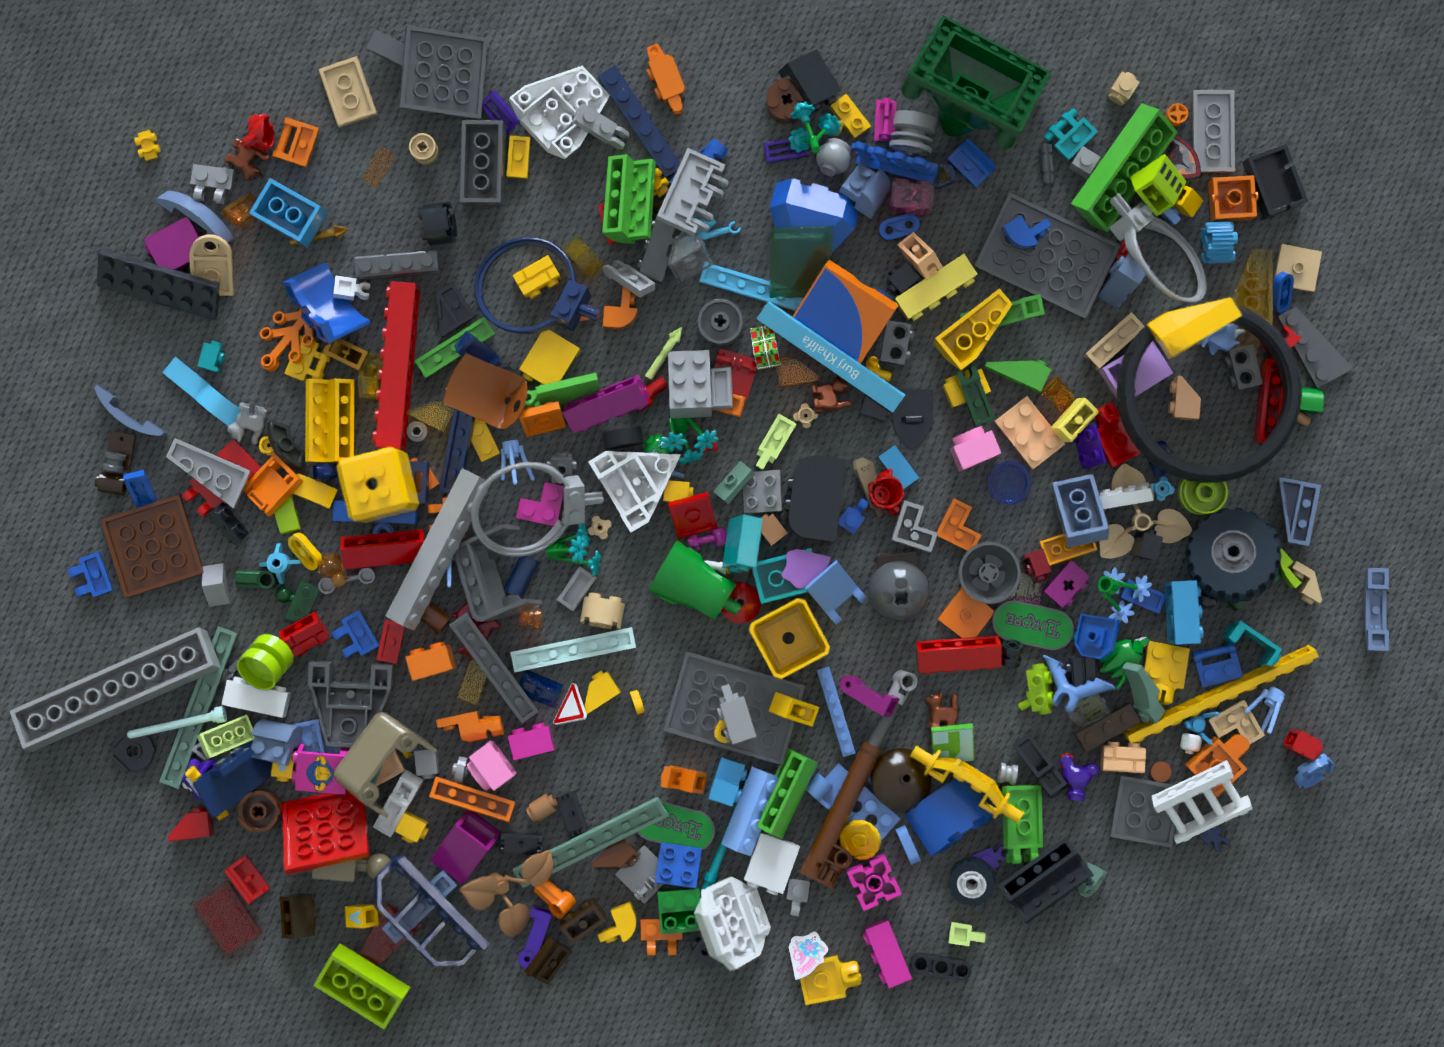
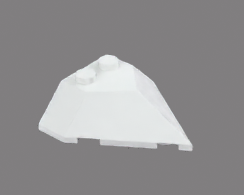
M605 451L588 462L621 514L620 516L630 533L650 521L681 455Z

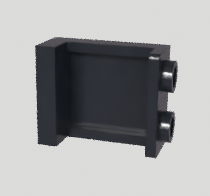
M817 49L788 62L778 71L781 78L790 76L803 100L815 108L812 113L821 109L824 104L829 106L836 102V97L842 92Z

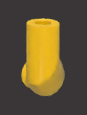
M869 357L866 361V368L889 382L892 372L881 370L877 357Z

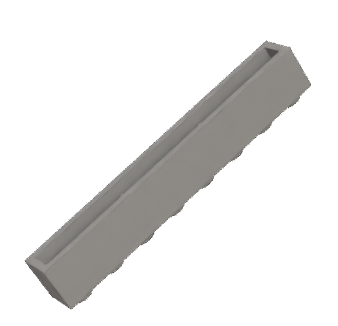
M462 468L397 592L386 617L415 631L465 532L469 528L472 521V504L478 490L486 481L485 479Z

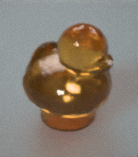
M336 553L325 554L323 561L319 564L320 574L322 576H332L331 582L337 588L342 587L345 581L348 580V577L343 575L345 569L340 560V555Z

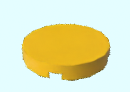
M853 820L845 825L840 835V843L843 849L855 856L854 858L867 860L872 858L880 849L881 837L876 827L864 820Z

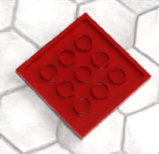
M348 790L345 795L325 793L282 803L284 870L287 875L369 857L366 805Z

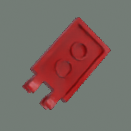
M235 439L216 455L252 471L248 481L261 468ZM195 478L189 481L193 487L182 495L189 503L199 493L207 500L196 510L201 517H205L221 502L225 505L227 504Z

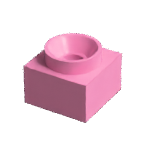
M983 426L952 438L955 446L949 449L959 472L1001 454L992 430L985 433Z
M494 740L488 742L469 757L471 761L467 764L469 771L485 791L490 788L493 791L517 774V771Z

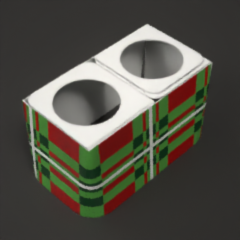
M767 326L751 328L750 334L757 369L762 370L779 366L780 360L774 331Z

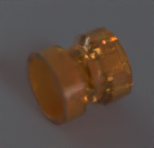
M535 608L533 611L527 610L520 613L519 627L526 628L532 625L534 629L541 628L542 609Z

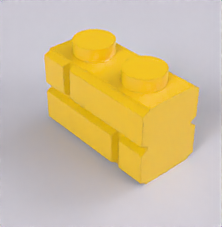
M548 255L512 275L526 299L528 297L531 299L538 297L542 294V289L546 287L551 289L559 284L558 280L561 279Z

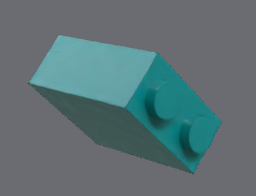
M741 515L729 519L722 568L729 569L728 572L734 574H741V572H748V569L756 568L763 518Z

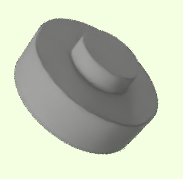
M459 757L458 762L454 763L452 775L455 776L454 783H464L469 771L467 767L468 758Z

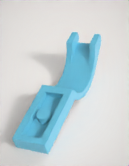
M177 357L162 372L227 426L236 421L240 408L221 395L206 380Z

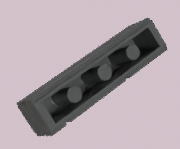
M431 250L427 253L419 251L387 254L386 256L383 254L355 257L356 278L359 280L441 274L440 253L437 250Z

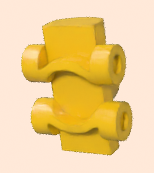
M150 130L138 133L139 137L134 139L136 145H141L142 149L138 150L140 158L145 157V161L158 158L157 153L160 152L158 144L155 145L154 141H157L156 134L151 133Z
M659 168L655 169L654 196L657 194L659 197H662L668 192L669 188L667 186L670 183L666 178L662 179L660 177L662 172Z

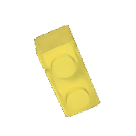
M1077 398L1050 429L1063 442H1072L1078 436L1077 433H1080L1099 411L1086 398Z

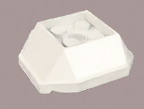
M728 877L701 891V899L694 914L709 956L723 963L729 970H735L760 956L764 947L765 937L769 934L771 926L757 888L746 885L734 877Z

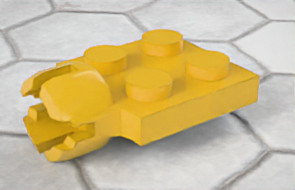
M1150 641L1147 644L1143 668L1160 690L1156 697L1157 700L1160 701L1161 705H1169L1173 702L1174 691L1176 689H1184L1190 649Z
M838 955L825 957L824 962L818 964L809 975L800 978L805 1005L845 998L847 996L846 989L861 984V973H858L860 968L857 961L843 963L840 962Z

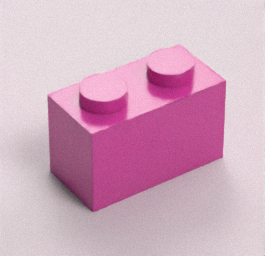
M544 722L532 725V730L524 731V728L512 730V735L508 736L513 760L555 750L550 725L544 726Z

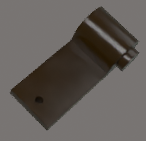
M110 431L107 452L124 454L126 459L122 464L124 467L123 472H113L104 469L100 475L96 476L95 487H97L99 492L120 496L125 495L127 486L123 479L124 474L130 473L136 435Z

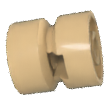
M419 133L410 140L409 150L418 163L429 165L437 160L439 148L430 135Z

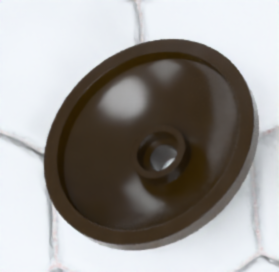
M897 748L885 752L877 759L871 772V786L875 796L883 805L893 810L905 811L917 807L928 796L931 788V775H924L926 766L910 757L913 752L910 749ZM904 775H906V776L908 777V781H907V782H904V781H903V776H904Z

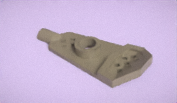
M865 458L854 460V472L856 477L859 478L869 505L875 510L877 518L882 517V509L874 507L869 499L868 485L877 479L874 463Z

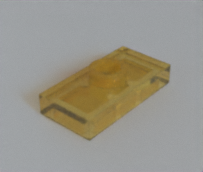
M473 659L470 660L457 698L477 705L487 676Z

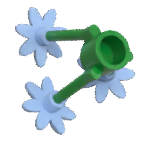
M1114 567L1111 574L1104 571L1105 576L1100 577L1098 589L1103 592V598L1110 602L1111 608L1115 612L1109 618L1120 620V622L1123 620L1124 623H1128L1127 616L1135 614L1130 610L1133 604L1129 603L1125 606L1124 601H1121L1118 606L1111 598V595L1119 594V587L1130 588L1135 591L1133 599L1139 597V601L1142 602L1144 595L1150 596L1147 589L1152 586V583H1147L1146 575L1143 576L1142 580L1140 577H1136L1135 585L1124 583L1120 580L1124 578L1125 573L1117 575V568Z

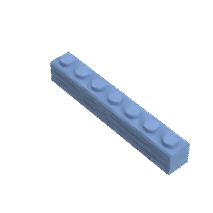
M828 666L818 669L816 671L842 756L846 757L855 754L830 668Z

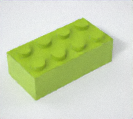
M339 944L331 954L313 985L382 1029H385L411 988L342 944Z

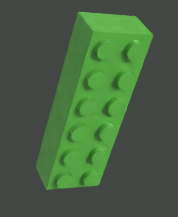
M1141 103L1072 201L1071 205L1089 225L1105 232L1110 230L1109 227L1114 224L1120 215L1110 203V200L1117 194H1120L1128 204L1136 193L1130 177L1161 157L1178 133L1159 109Z

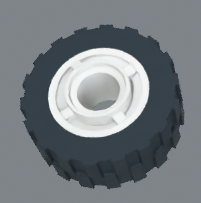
M977 857L961 859L960 862L954 865L950 873L949 889H951L952 896L954 895L957 901L969 906H978L983 902H987L994 892L995 872L985 860H980ZM974 879L977 883L971 884L967 880Z

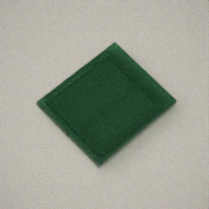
M833 226L770 228V298L805 297L828 260L832 261Z

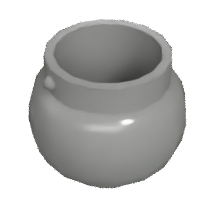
M827 139V142L821 145L820 151L816 155V162L820 167V171L828 176L844 173L851 161V147L840 139Z

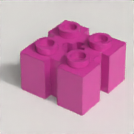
M884 853L869 859L870 865L864 868L860 863L846 869L853 888L858 886L860 891L856 892L863 911L879 905L877 901L879 898L885 897L886 901L902 895L894 876L888 877L887 873L892 870ZM872 877H874L875 879H879V881H877L878 885L874 887L872 884L868 885V882Z

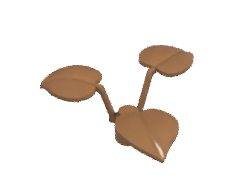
M547 850L528 858L521 869L524 880L512 878L508 875L503 877L499 873L494 872L487 877H482L466 884L460 890L469 905L477 910L490 906L494 901V895L499 894L509 907V909L503 910L499 914V927L507 936L515 937L527 926L530 920V910L522 903L515 906L511 904L505 895L509 890L508 881L523 884L530 882L534 887L543 885L550 878L553 870L552 854Z

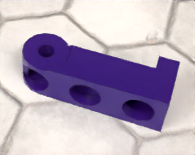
M535 905L530 913V917L535 918L526 947L518 956V962L524 968L529 966L541 949L552 917V913L549 910Z

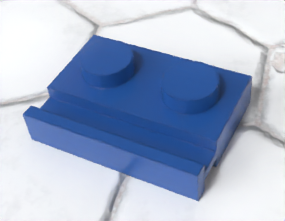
M969 138L947 158V161L975 189L997 168Z

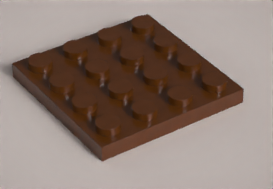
M181 495L169 497L100 520L124 598L136 596L204 573L203 564Z

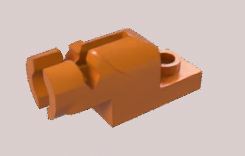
M479 711L436 720L437 727H443L444 731L455 729V724H458L461 740L467 742L487 739L489 730L492 732L493 737L504 734L500 715L482 716L483 718L480 719Z

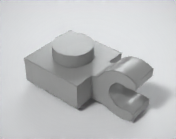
M789 878L786 899L792 900L790 915L799 916L800 903H807L810 881Z

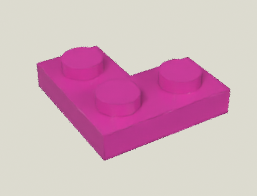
M545 482L541 502L520 498L516 518L554 526L559 519L565 486Z

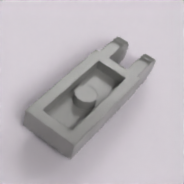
M584 103L579 106L572 121L602 142L608 143L617 149H623L625 143L616 137H612L613 133L624 139H628L630 135L627 130L617 126L616 123Z
M620 260L613 261V266L608 264L603 267L606 277L614 279L638 297H642L655 290V283L628 264L620 262Z

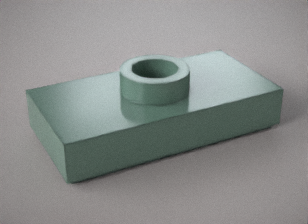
M739 461L713 492L729 504L755 473Z

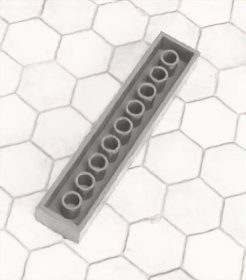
M198 627L11 710L10 714L22 748L33 752L219 670L221 666L208 632Z

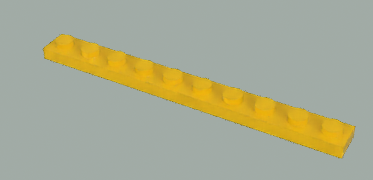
M1310 645L1302 647L1281 657L1271 667L1261 666L1244 674L1241 678L1228 681L1165 710L1157 724L1141 721L1125 730L1123 734L1130 743L1141 742L1150 734H1158L1163 731V728L1170 725H1178L1187 717L1199 715L1202 710L1217 707L1220 702L1226 699H1234L1239 693L1254 690L1257 688V685L1263 682H1271L1276 679V676L1291 673L1295 670L1294 668L1300 665L1312 663L1313 659L1319 657L1318 653Z

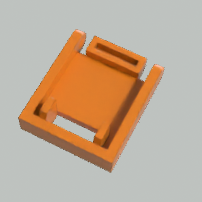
M274 453L246 483L243 491L267 516H272L304 481ZM283 467L290 475L287 474L283 478L277 471Z

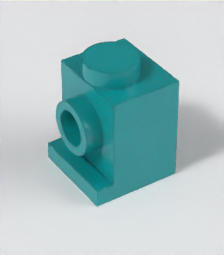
M211 341V344L204 342L197 366L222 373V369L219 366L224 363L226 355L223 353V344L216 341Z

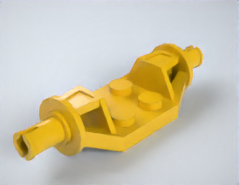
M919 746L915 747L910 757L926 766L924 775L930 774L943 783L951 771L953 772V777L961 782L966 780L972 784L970 787L975 791L986 793L979 806L994 814V819H996L998 814L1002 813L1016 823L1019 822L1024 812L1008 803L1007 799L1010 794L1007 793L1004 798L992 778L959 758L939 757L940 750L936 754L931 755ZM933 768L944 769L946 772L942 775ZM987 797L992 800L996 808L985 801Z

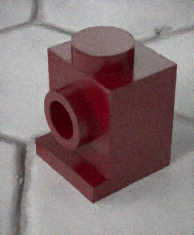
M1044 549L1024 554L1020 559L1021 563L1026 562L1025 571L1028 576H1031L1032 581L1035 580L1036 583L1047 580V576L1052 572Z

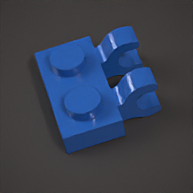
M100 552L79 558L81 565L67 569L69 577L74 578L83 573L86 577L88 584L74 589L77 597L91 593L95 598L114 591Z
M360 610L342 619L341 621L344 626L331 632L335 640L340 639L346 634L350 635L354 644L342 650L345 658L358 651L363 656L379 647L377 639Z

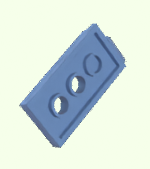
M838 763L825 778L817 772L810 780L806 790L830 810L848 771ZM864 786L857 800L861 802L862 808L858 812L852 811L847 823L853 820L865 821L868 815L873 814L877 817V822L873 826L878 830L882 840L900 818L883 805Z

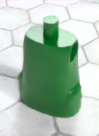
M678 540L648 589V592L659 596V599L669 604H680L696 609L716 620L722 608L736 615L742 605L729 597L736 584L719 575L702 560L700 553H697L691 547H686Z

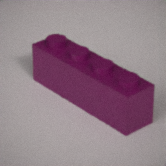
M636 375L566 403L562 413L573 433L578 431L585 432L593 425H602L616 416L619 418L631 410L644 408L648 404L649 394L640 376Z

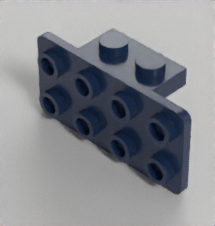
M253 740L233 750L229 757L214 764L215 767L193 782L195 791L211 817L219 816L271 777L272 765L270 762L251 758L255 755L251 749Z

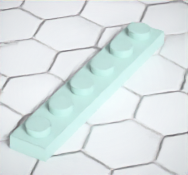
M631 627L510 653L514 672L636 648V643Z

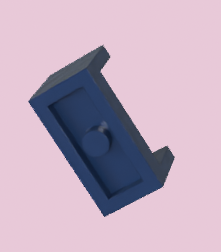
M466 331L454 345L457 353L462 357L465 354H469L497 367L502 362L500 356L469 331Z

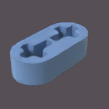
M905 825L895 829L910 864L913 865L920 862L919 855Z

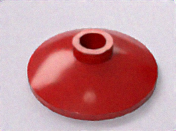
M742 582L734 583L736 586L729 597L735 601L738 599L744 600V605L740 607L736 615L724 608L721 611L731 622L747 623L757 616L761 606L760 598L753 586Z

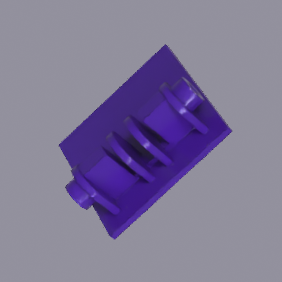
M1096 423L1089 424L1080 433H1077L1078 436L1074 439L1082 469L1106 463Z

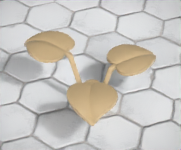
M1122 464L1113 476L1112 490H1115L1117 487L1128 488L1129 485L1141 486L1142 483H1146L1145 477L1137 469L1127 464ZM1132 504L1136 510V514L1132 519L1133 526L1124 530L1119 524H1109L1108 539L1099 541L1100 556L1102 558H1117L1127 554L1132 549L1134 543L1133 536L1128 534L1132 530L1145 531L1151 525L1157 524L1154 531H1157L1156 535L1163 537L1162 542L1174 543L1190 535L1192 529L1187 519L1174 509L1161 510L1158 514V521H1151L1147 514L1140 511L1137 504Z

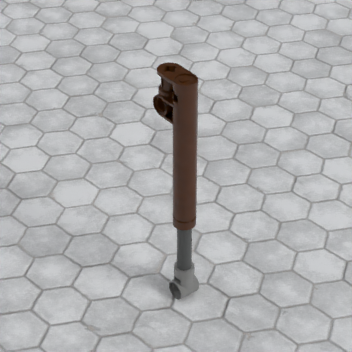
M898 670L894 673L892 678L893 684L888 694L895 695L900 700L891 717L880 715L868 741H863L861 749L858 751L799 871L801 874L834 890L836 888L834 883L839 873H842L852 860L850 852L836 845L877 762V757L882 752L879 747L900 705L903 706L909 692L917 686V677L913 673L904 670ZM907 676V682L903 685V678ZM842 853L841 859L837 861L838 854Z

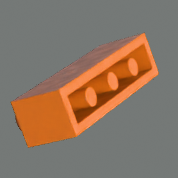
M435 777L429 795L431 799L506 823H510L516 805L514 801L439 777Z

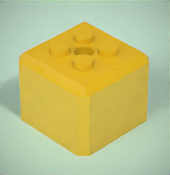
M389 447L342 459L338 463L337 470L348 517L352 520L368 523L415 511L419 506L408 454L404 451ZM371 478H375L378 482V486L374 490H370L367 485Z
M799 598L751 623L749 628L773 676L780 679L818 660L829 652L830 646L806 601ZM786 632L793 633V643L785 644L782 640L783 634Z

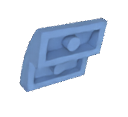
M319 719L294 724L304 728L299 746L304 744L305 752L340 754L341 747L326 746Z

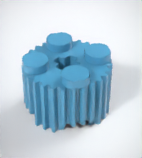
M1233 222L1205 223V228L1201 229L1200 236L1201 242H1203V250L1205 251V253H1201L1203 263L1235 262L1233 245H1237L1238 235L1237 232H1234Z

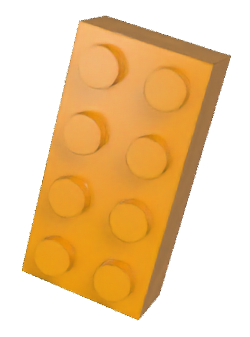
M1063 534L1039 542L1040 549H1044L1050 567L1097 551L1095 542L1067 548Z

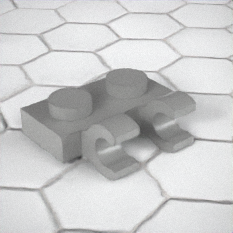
M193 164L190 181L191 186H196L193 198L204 202L206 188L216 189L213 201H216L217 204H225L226 190H233L235 170Z

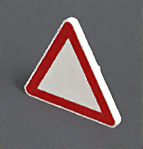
M574 683L571 684L553 721L555 725L585 720L587 718L578 687Z

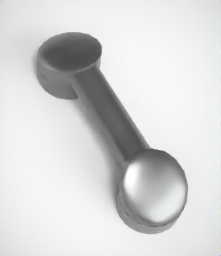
M363 567L360 572L337 578L325 576L320 580L318 588L322 593L330 594L338 585L358 580L364 584H370L374 581L376 574L371 567Z

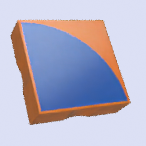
M828 260L792 317L861 364L899 304L877 290L864 285L854 275Z

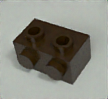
M297 893L279 896L282 938L298 939L315 936L312 894Z
M595 898L590 901L588 899L584 900L579 904L577 910L573 913L569 911L561 918L560 929L572 945L606 921V913Z

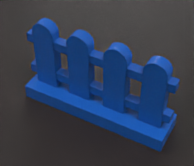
M862 142L852 143L851 149L856 150L855 154L858 155L855 162L856 166L861 163L871 170L878 171L881 169L886 174L934 186L940 167L939 164L928 162L920 157H909L901 152H889L881 147H870Z

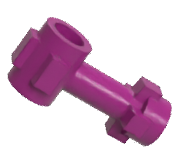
M721 527L711 530V535L697 538L696 534L691 535L690 538H687L689 547L697 551L700 550L699 546L713 542L715 546L725 545L726 531Z

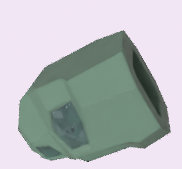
M1086 862L1094 876L1077 888L1080 895L1085 898L1092 896L1098 890L1107 874L1106 871L1089 862Z

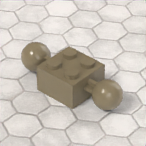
M378 853L372 855L368 860L358 859L313 869L312 878L354 882L360 878L361 872H367L374 879L391 859L385 854ZM392 868L382 878V880L386 879L391 874Z

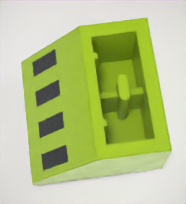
M1166 154L1130 177L1135 191L1156 217L1174 206L1186 184L1185 178Z

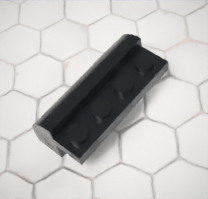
M1064 837L998 886L1027 924L1092 878L1094 874L1067 837Z

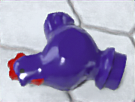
M1066 752L1061 755L1059 762H1061V768H1063L1062 777L1071 787L1067 791V799L1084 801L1086 793L1083 791V788L1090 783L1093 776L1098 774L1099 767L1096 763L1092 762L1084 766H1077L1073 762V755Z

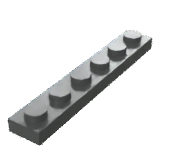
M465 613L450 624L452 630L519 721L524 723L539 711L469 615Z

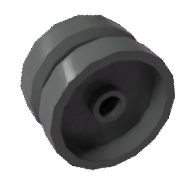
M714 299L706 303L700 310L698 329L702 338L708 344L716 347L728 346L734 343L740 336L743 328L742 314L733 302L725 299ZM722 320L724 322L723 327H718L717 321Z

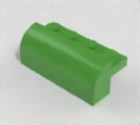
M627 154L608 157L603 234L610 240L625 244H635V240L651 238L656 161L653 159L633 161Z
M787 748L783 765H779L775 773L779 780L759 820L758 828L783 839L818 762Z

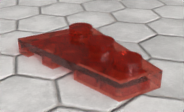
M387 904L385 908L392 917L400 911L390 904ZM382 915L378 920L379 925L373 928L358 954L376 966L382 963L406 941L403 937L397 944L394 943L382 929L388 923ZM420 922L409 934L412 936L424 924Z

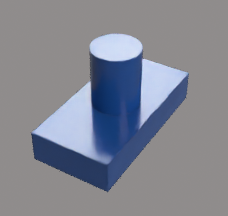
M144 470L124 474L123 480L136 508L157 502V497Z

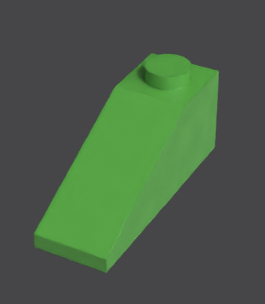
M1036 360V362H986L983 366L984 369L1037 393L1042 391L1051 372V369L1047 367L1048 364L1041 360Z

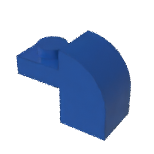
M1020 215L1004 225L1001 231L1014 247L1031 249L1038 244L1036 236L1040 239L1049 233L1047 229L1050 228L1051 223L1048 219H1045L1029 229Z

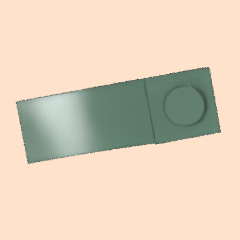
M1126 662L1122 669L1132 689L1134 699L1132 707L1141 721L1157 724L1165 712L1156 698L1160 690L1142 665Z

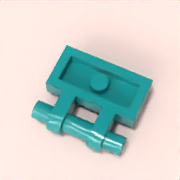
M1074 108L1068 113L1065 112L1061 116L1062 119L1055 126L1052 125L1048 129L1049 132L1044 136L1047 142H1050L1054 137L1058 140L1054 148L1067 161L1098 132L1084 117L1077 122L1074 118L1078 115V112ZM1069 125L1072 129L1064 135L1061 130Z

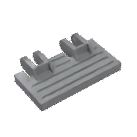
M687 148L656 220L692 236L695 235L696 230L704 233L707 232L709 226L692 216L707 222L713 220V214L704 209L707 208L711 196L722 198L724 192L708 184V182L722 188L728 186V180L719 176L722 174L725 164Z

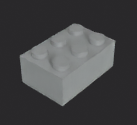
M709 350L668 352L670 418L712 417Z

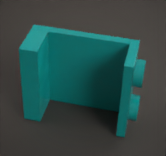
M1231 621L1220 637L1226 642L1236 643L1243 633L1267 649L1258 662L1261 666L1271 667L1272 664L1275 665L1281 658L1280 652L1282 649L1242 621Z

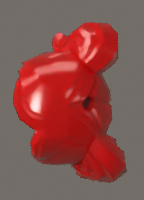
M267 114L253 115L248 120L247 136L241 140L240 144L244 149L255 147L263 152H267L268 148L274 145V125L269 122Z
M889 468L887 471L883 470L880 472L877 479L869 484V499L874 507L886 509L889 515L896 516L900 512V503L904 497V490L901 482L892 476L893 470Z

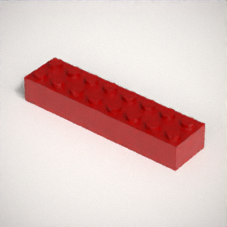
M391 281L390 286H387L386 299H389V305L384 310V319H387V326L382 331V340H385V347L381 348L380 353L383 369H379L378 380L381 381V389L377 390L376 400L379 402V410L375 411L374 420L377 422V431L373 432V443H376L375 447L379 449L392 447L406 452L421 289L416 283Z

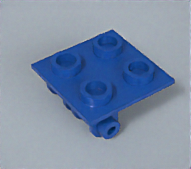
M661 842L655 883L696 889L702 848Z

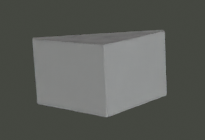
M224 563L203 566L202 589L209 607L230 604Z

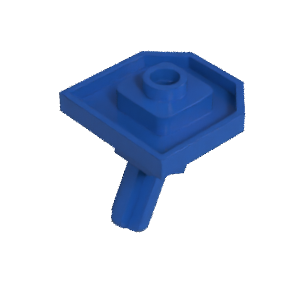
M1080 613L1074 644L1081 656L1103 660L1114 652L1117 634L1120 632V620Z

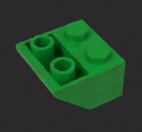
M696 886V889L687 887L658 889L661 934L700 931L694 914L700 901L699 886Z

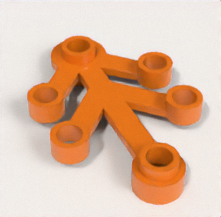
M301 309L298 312L287 314L278 311L273 315V321L278 325H284L289 321H296L293 326L273 330L268 327L261 329L260 337L265 341L283 337L270 354L262 357L261 366L266 371L273 372L279 367L278 357L290 343L289 360L295 364L302 361L300 330L303 327L305 335L301 339L302 344L308 348L315 345L316 340L313 337V327L309 328L301 318V315H303ZM311 338V341L306 343L307 339ZM298 354V357L293 360L294 355Z

